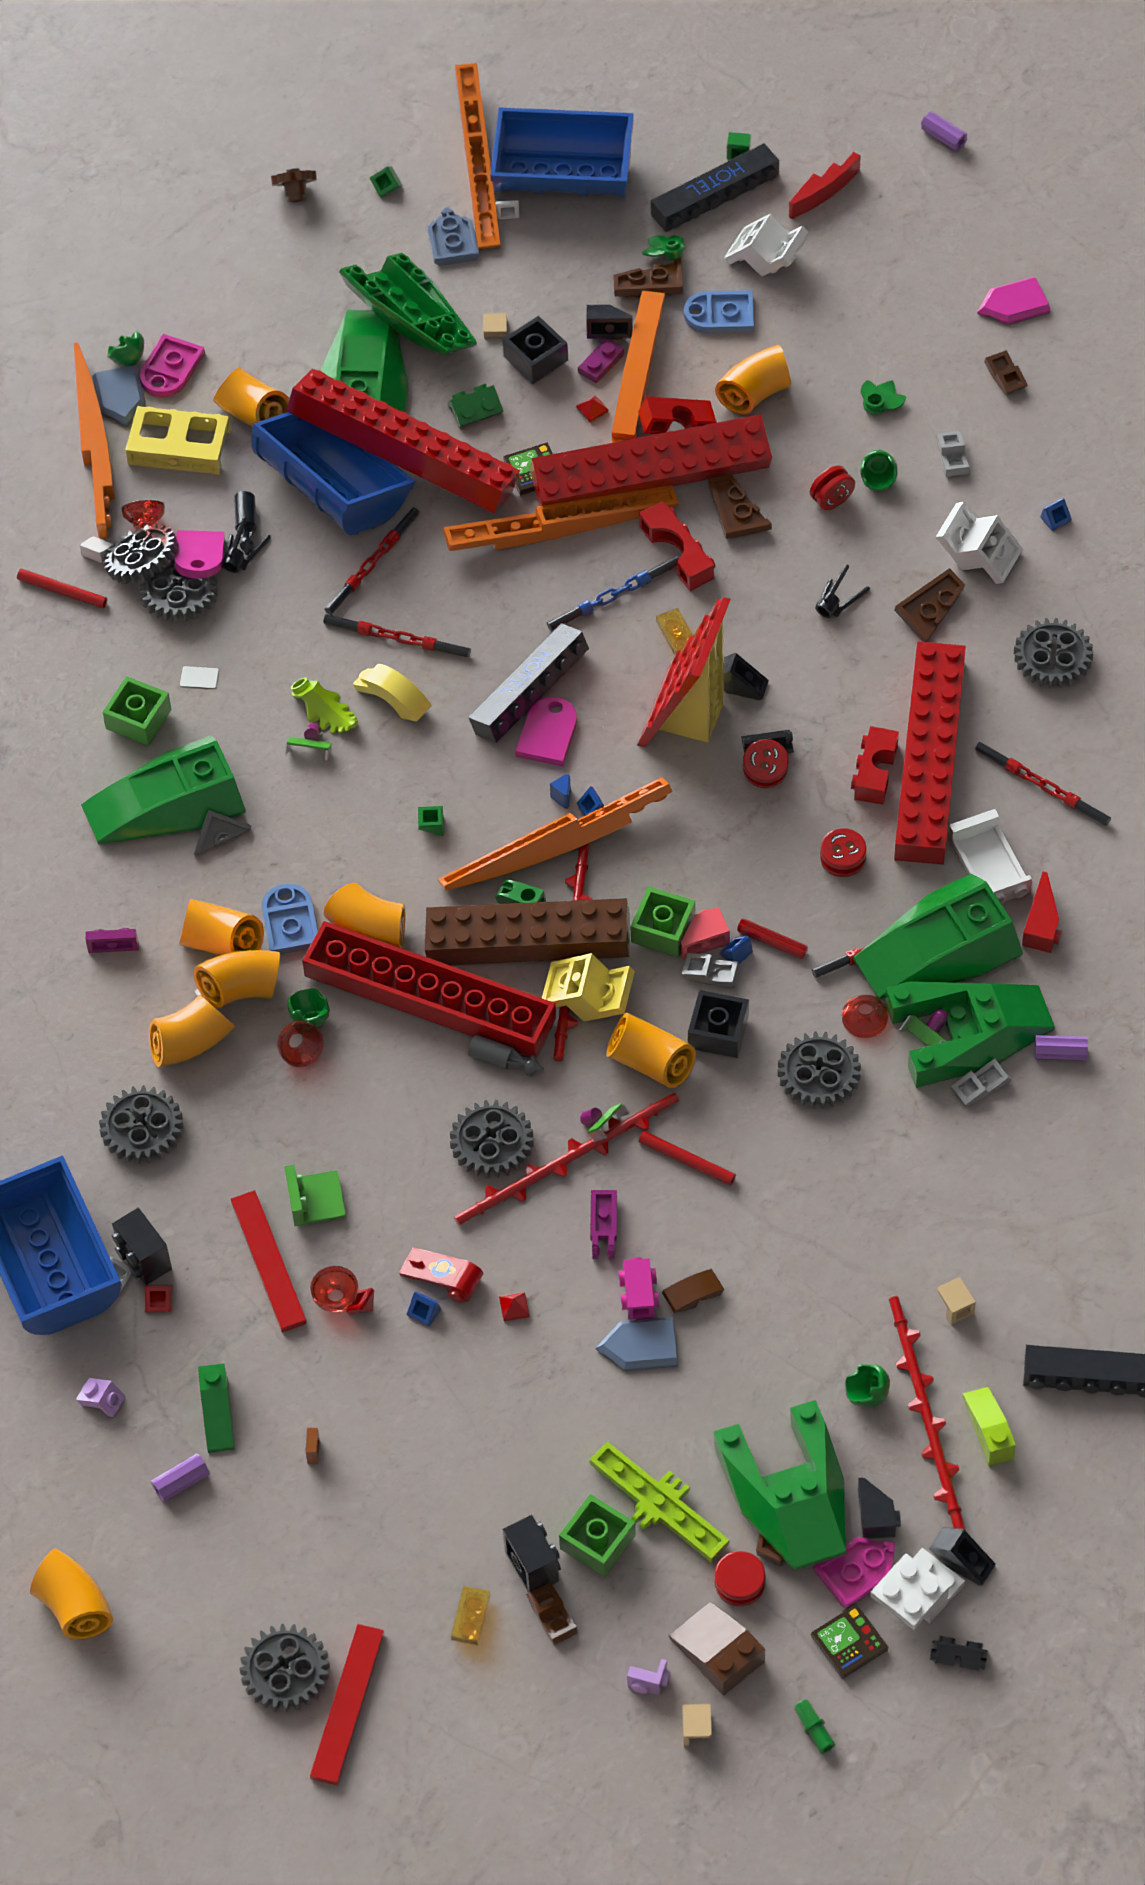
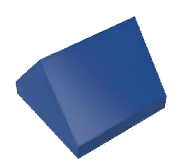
M1064 498L1043 508L1040 516L1051 530L1072 520Z
M565 774L550 783V797L563 808L568 809L571 781L569 774Z
M592 786L587 789L577 802L584 816L604 806Z
M748 936L735 937L719 954L727 961H738L740 964L753 952L751 940Z
M415 1291L407 1315L430 1326L441 1311V1307L438 1302Z

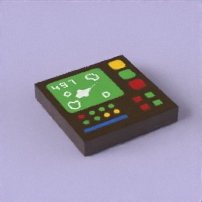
M548 442L504 456V462L520 470L515 484L520 496L535 491L530 472L531 459L553 454Z
M857 1604L811 1632V1637L842 1679L888 1651V1645Z

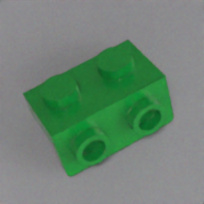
M482 384L473 388L474 392L465 394V391L452 395L448 406L449 408L452 407L459 428L503 412L494 385L487 387L486 384Z

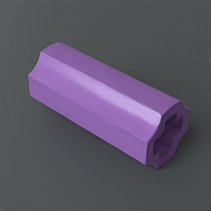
M929 112L921 122L922 130L955 151H959L967 141L966 132L934 112Z
M1036 1035L1035 1059L1087 1060L1088 1037Z
M197 1453L155 1478L151 1483L158 1497L165 1502L209 1476L210 1472L202 1457Z

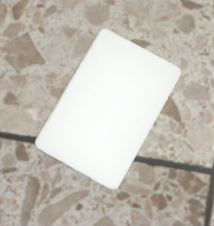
M184 666L180 686L215 688L219 669Z

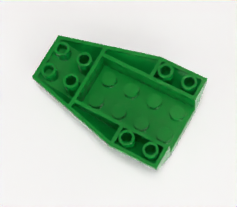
M398 253L387 256L381 271L366 274L357 265L340 268L339 273L346 286L386 324L415 344L441 354H449L476 346V339L434 282L407 255Z
M347 310L320 371L356 390L365 392L368 396L378 401L385 402L388 406L406 413L408 381L397 331L386 324L372 310Z
M212 736L164 752L81 804L98 845L200 830L208 810L229 818L246 813L233 773L217 740Z
M970 873L926 895L856 954L853 960L878 999H884L886 987L910 981L958 982L976 978L1022 956L1023 951L1013 921L988 883Z

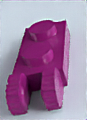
M591 1190L590 1241H592V1259H598L600 1254L598 1241H609L607 1255L609 1259H615L617 1190Z

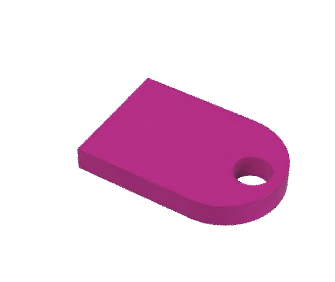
M163 334L141 368L140 379L143 389L148 394L161 398L179 393L185 387L203 358L205 348ZM158 382L164 383V385L161 387L153 386L155 383Z
M177 530L176 538L179 546L176 547L178 552L174 555L176 571L185 577L196 579L216 575L222 569L225 532Z
M547 697L537 701L528 712L515 750L516 757L563 766L577 725V715L573 705L559 697ZM552 707H559L562 709L559 713H552L549 711Z

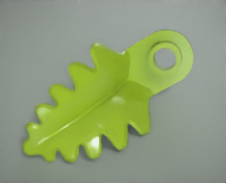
M306 677L297 680L291 686L292 696L295 699H303L306 703L308 720L312 723L320 720L322 731L331 725L330 732L332 734L337 729L338 733L341 734L344 730L348 732L351 728L357 726L358 720L354 716L355 714L353 712H346L349 706L344 703H338L341 697L337 692L324 689L318 681H309Z

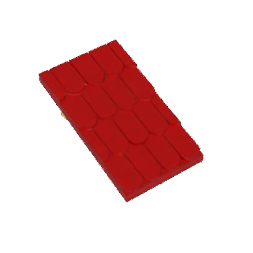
M722 597L721 600L717 599L710 614L704 615L694 636H689L682 651L676 652L658 691L638 741V746L646 747L658 730L709 743L724 705L723 618L730 603V598Z

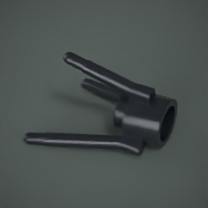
M243 517L234 542L232 534L229 535L222 567L232 573H238L240 568L246 570L248 563L271 538L270 535H267L244 559L243 551L237 547L247 521L246 517Z
M848 564L844 566L832 588L833 579L828 580L819 601L816 603V611L825 618H831L832 615L838 617L844 609L870 590V587L866 586L839 606L840 600L834 593L849 569Z

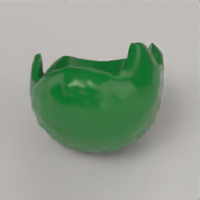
M135 331L131 337L120 336V344L118 346H109L108 359L119 365L132 366L137 364L142 358L145 342L141 333Z
M880 449L873 450L864 457L860 467V474L864 485L873 491H884L896 482L898 475L897 463L888 452Z
M315 988L297 991L288 998L290 1018L299 1028L309 1030L318 1028L329 1017L330 1009L327 998L323 997Z
M873 1364L858 1365L857 1371L846 1378V1396L853 1405L863 1407L878 1406L889 1394V1375L881 1366Z

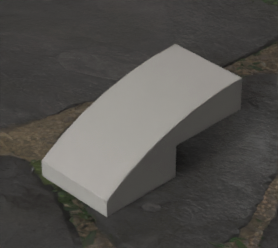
M961 431L938 433L937 439L945 476L968 475L969 465L965 455V444Z
M687 953L682 975L685 978L700 983L735 988L740 965L738 961L714 960L712 954Z
M994 1058L976 1073L970 1071L951 1087L964 1104L969 1106L991 1095L1010 1082L1011 1079Z

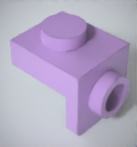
M89 1378L76 1400L82 1406L100 1408L108 1417H114L125 1399V1395L112 1381Z
M661 1659L657 1673L630 1666L627 1674V1686L640 1694L649 1692L660 1695L662 1686H668L671 1671L667 1670V1660Z

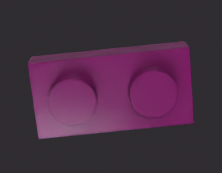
M604 339L578 366V373L597 384L624 355V348L609 339Z
M120 928L119 930L96 929L94 931H86L85 940L88 953L139 951L136 929Z

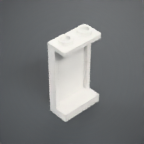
M995 809L950 824L948 839L967 875L971 873L986 881L1001 904L1013 898L1024 897L1031 892L1032 878L1030 875H1025L998 825L999 815Z

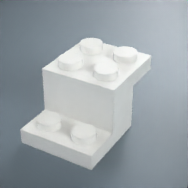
M769 214L745 226L724 259L729 264L738 260L740 262L745 260L762 277L769 273L774 274L779 268L783 266L788 267L794 261V254L805 244L804 239L808 231L801 226L788 232Z
M964 502L955 504L936 536L937 540L961 570L984 568L996 584L1005 581L1023 550V547L998 515L976 519Z
M921 1548L913 1558L906 1553L871 1591V1597L914 1630L923 1619L931 1623L963 1588L965 1580L925 1549Z

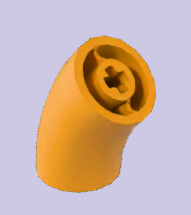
M778 344L751 355L723 376L715 386V393L724 407L736 414L745 415L750 413L767 397L791 387L789 369L781 346Z
M239 367L221 384L214 396L213 402L236 419L253 427L254 423L288 413L286 408L289 398L282 391L264 384Z
M357 883L343 886L327 901L323 915L330 923L403 948L406 923L405 904L378 898Z
M189 899L179 941L180 946L216 955L261 949L264 940V928L258 917L222 906Z
M245 950L214 957L194 968L195 984L204 999L216 1008H222L229 1003L248 998L271 999L278 975L280 952Z
M199 995L180 1011L151 1021L149 1044L153 1062L156 1067H164L190 1060L214 1047L236 1026Z
M625 1013L618 1021L611 1035L606 1056L668 1088H676L691 1073L695 1064L696 1052L695 1048L689 1043L638 1017Z
M54 1548L51 1550L34 1575L30 1594L39 1599L52 1611L61 1626L64 1636L79 1640L88 1639L105 1632L111 1627L114 1620L108 1602L100 1587L91 1575L74 1559L59 1549Z

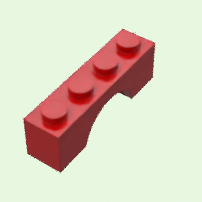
M661 501L639 512V528L651 543H669L676 546L682 552L681 557L677 560V576L689 591L714 579V568H716L713 558L704 553L700 542L697 539H693L688 527L684 523L681 524L672 507L669 508L664 501Z

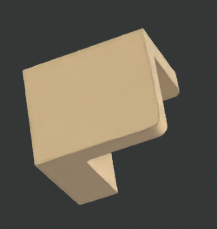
M960 1277L937 1288L938 1294L947 1306L946 1318L951 1325L975 1313L976 1302Z
M711 1704L682 1705L684 1746H689L690 1738H710L712 1736Z

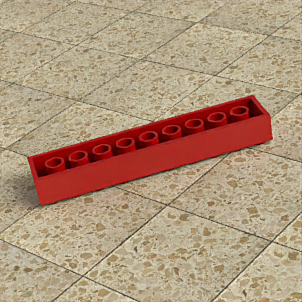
M312 368L292 388L286 408L287 412L489 512L495 513L514 490L520 470L514 468L511 464L502 462L492 457L489 453L482 452L466 442H461L451 437L448 433L439 431L429 426L426 422L419 421L403 411H398L388 406L385 402L368 396L363 391L356 390L342 381L325 375L320 370Z
M760 414L535 457L531 459L530 472L538 504L543 506L669 485L678 486L728 474L735 475L766 469L770 466L772 454Z
M917 641L895 840L894 860L944 865L965 664V645Z
M323 921L302 960L305 977L474 1037L477 1034L514 1047L519 1054L530 1058L531 1056L537 1058L556 1021V1005L554 1002Z

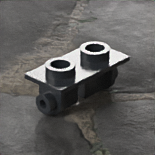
M790 729L741 736L744 753L753 742L762 739L776 741L785 748L787 753H794L793 735Z
M939 1636V1641L932 1640V1643L938 1644L937 1649H931L930 1660H935L936 1664L954 1666L956 1656H961L960 1667L979 1671V1668L985 1669L987 1658H982L981 1656L982 1652L988 1653V1650L983 1649V1643L967 1641L966 1646L955 1644L956 1638Z

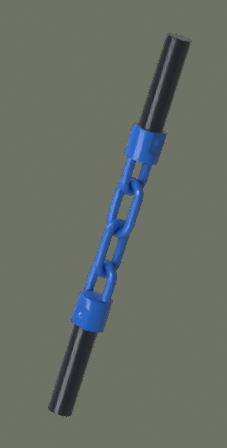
M675 556L648 571L644 570L627 579L624 586L616 590L610 588L597 595L596 600L591 603L589 600L580 603L576 608L547 622L549 630L552 631L561 623L566 624L580 616L593 612V607L598 604L605 606L615 601L618 594L625 590L634 591L650 583L653 578L677 567L679 557ZM636 580L638 585L632 587V584L629 582ZM611 592V596L614 597L603 602V598L600 597Z

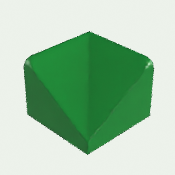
M729 132L727 160H731L750 150L751 134Z
M390 166L369 177L380 197L403 186L393 167Z
M443 806L418 807V829L444 836Z

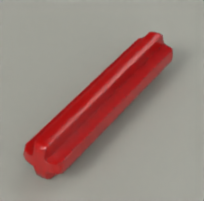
M741 919L737 926L739 933L799 959H803L807 954V945L747 919Z

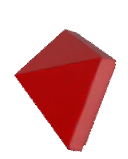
M596 395L576 406L589 422L609 412V409Z
M374 1289L358 1290L348 1305L346 1312L353 1314L373 1311Z
M525 1292L499 1296L503 1321L530 1317Z

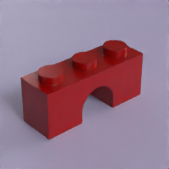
M646 396L638 411L643 431L647 434L666 433L673 421L680 423L685 429L717 423L710 400Z
M870 726L868 735H863L861 749L864 752L863 755H858L856 769L859 770L858 775H853L851 789L855 790L854 800L884 805L889 783V771L878 769L875 766L882 763L894 764L898 748L899 731Z

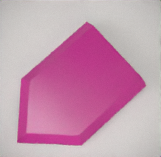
M1031 277L990 289L977 314L987 317V315L999 319V322L1008 325L1050 313L1051 310L1036 277Z
M856 1537L846 1544V1555L817 1563L813 1566V1569L841 1606L847 1609L871 1593L892 1569L895 1542H878L868 1540V1538Z

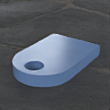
M705 291L696 293L685 303L684 319L690 328L702 333L754 332L753 291ZM693 310H698V311H700L701 313H700V314H697V315H694V314H691L690 312L693 311Z
M281 884L267 892L262 901V911L270 951L285 954L309 949L318 932L309 893L301 886L295 884ZM285 893L292 895V897L286 901L279 899V897Z

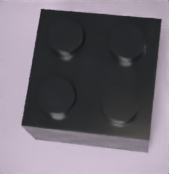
M539 315L502 339L503 357L532 384L568 361V343Z
M699 990L688 1029V1043L695 1050L738 1058L749 1017V999Z
M139 1207L112 1223L114 1230L112 1238L117 1245L115 1251L122 1261L125 1259L130 1264L129 1270L136 1280L140 1278L145 1285H148L172 1270L167 1244Z
M532 1514L503 1528L505 1553L528 1593L549 1582L552 1585L559 1582L558 1571L561 1570L558 1562L560 1555L554 1544L549 1545L545 1538L547 1537V1532L541 1521L536 1522Z

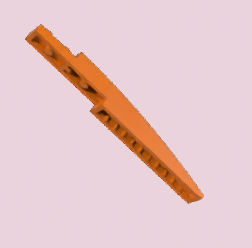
M477 63L455 65L478 249L501 247L493 182L490 179L491 166Z
M642 291L611 432V443L637 438L640 423L638 411L646 398L665 293Z
M75 342L74 357L81 452L84 466L92 465L96 526L99 539L108 538V528H112L111 515L106 513V510L111 509L110 500H115L112 468L95 388L79 343Z
M669 485L536 506L535 513L444 527L443 535L449 551L493 545L494 550L552 540L639 518V512L661 501H664L669 508L677 507L679 502L673 486Z
M661 777L578 820L569 813L438 879V881L445 890H450L511 873L559 856L631 824L630 813H638L646 805L664 800L673 791L670 784Z

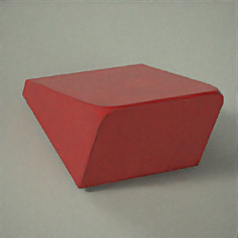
M146 1285L145 1312H172L173 1285Z

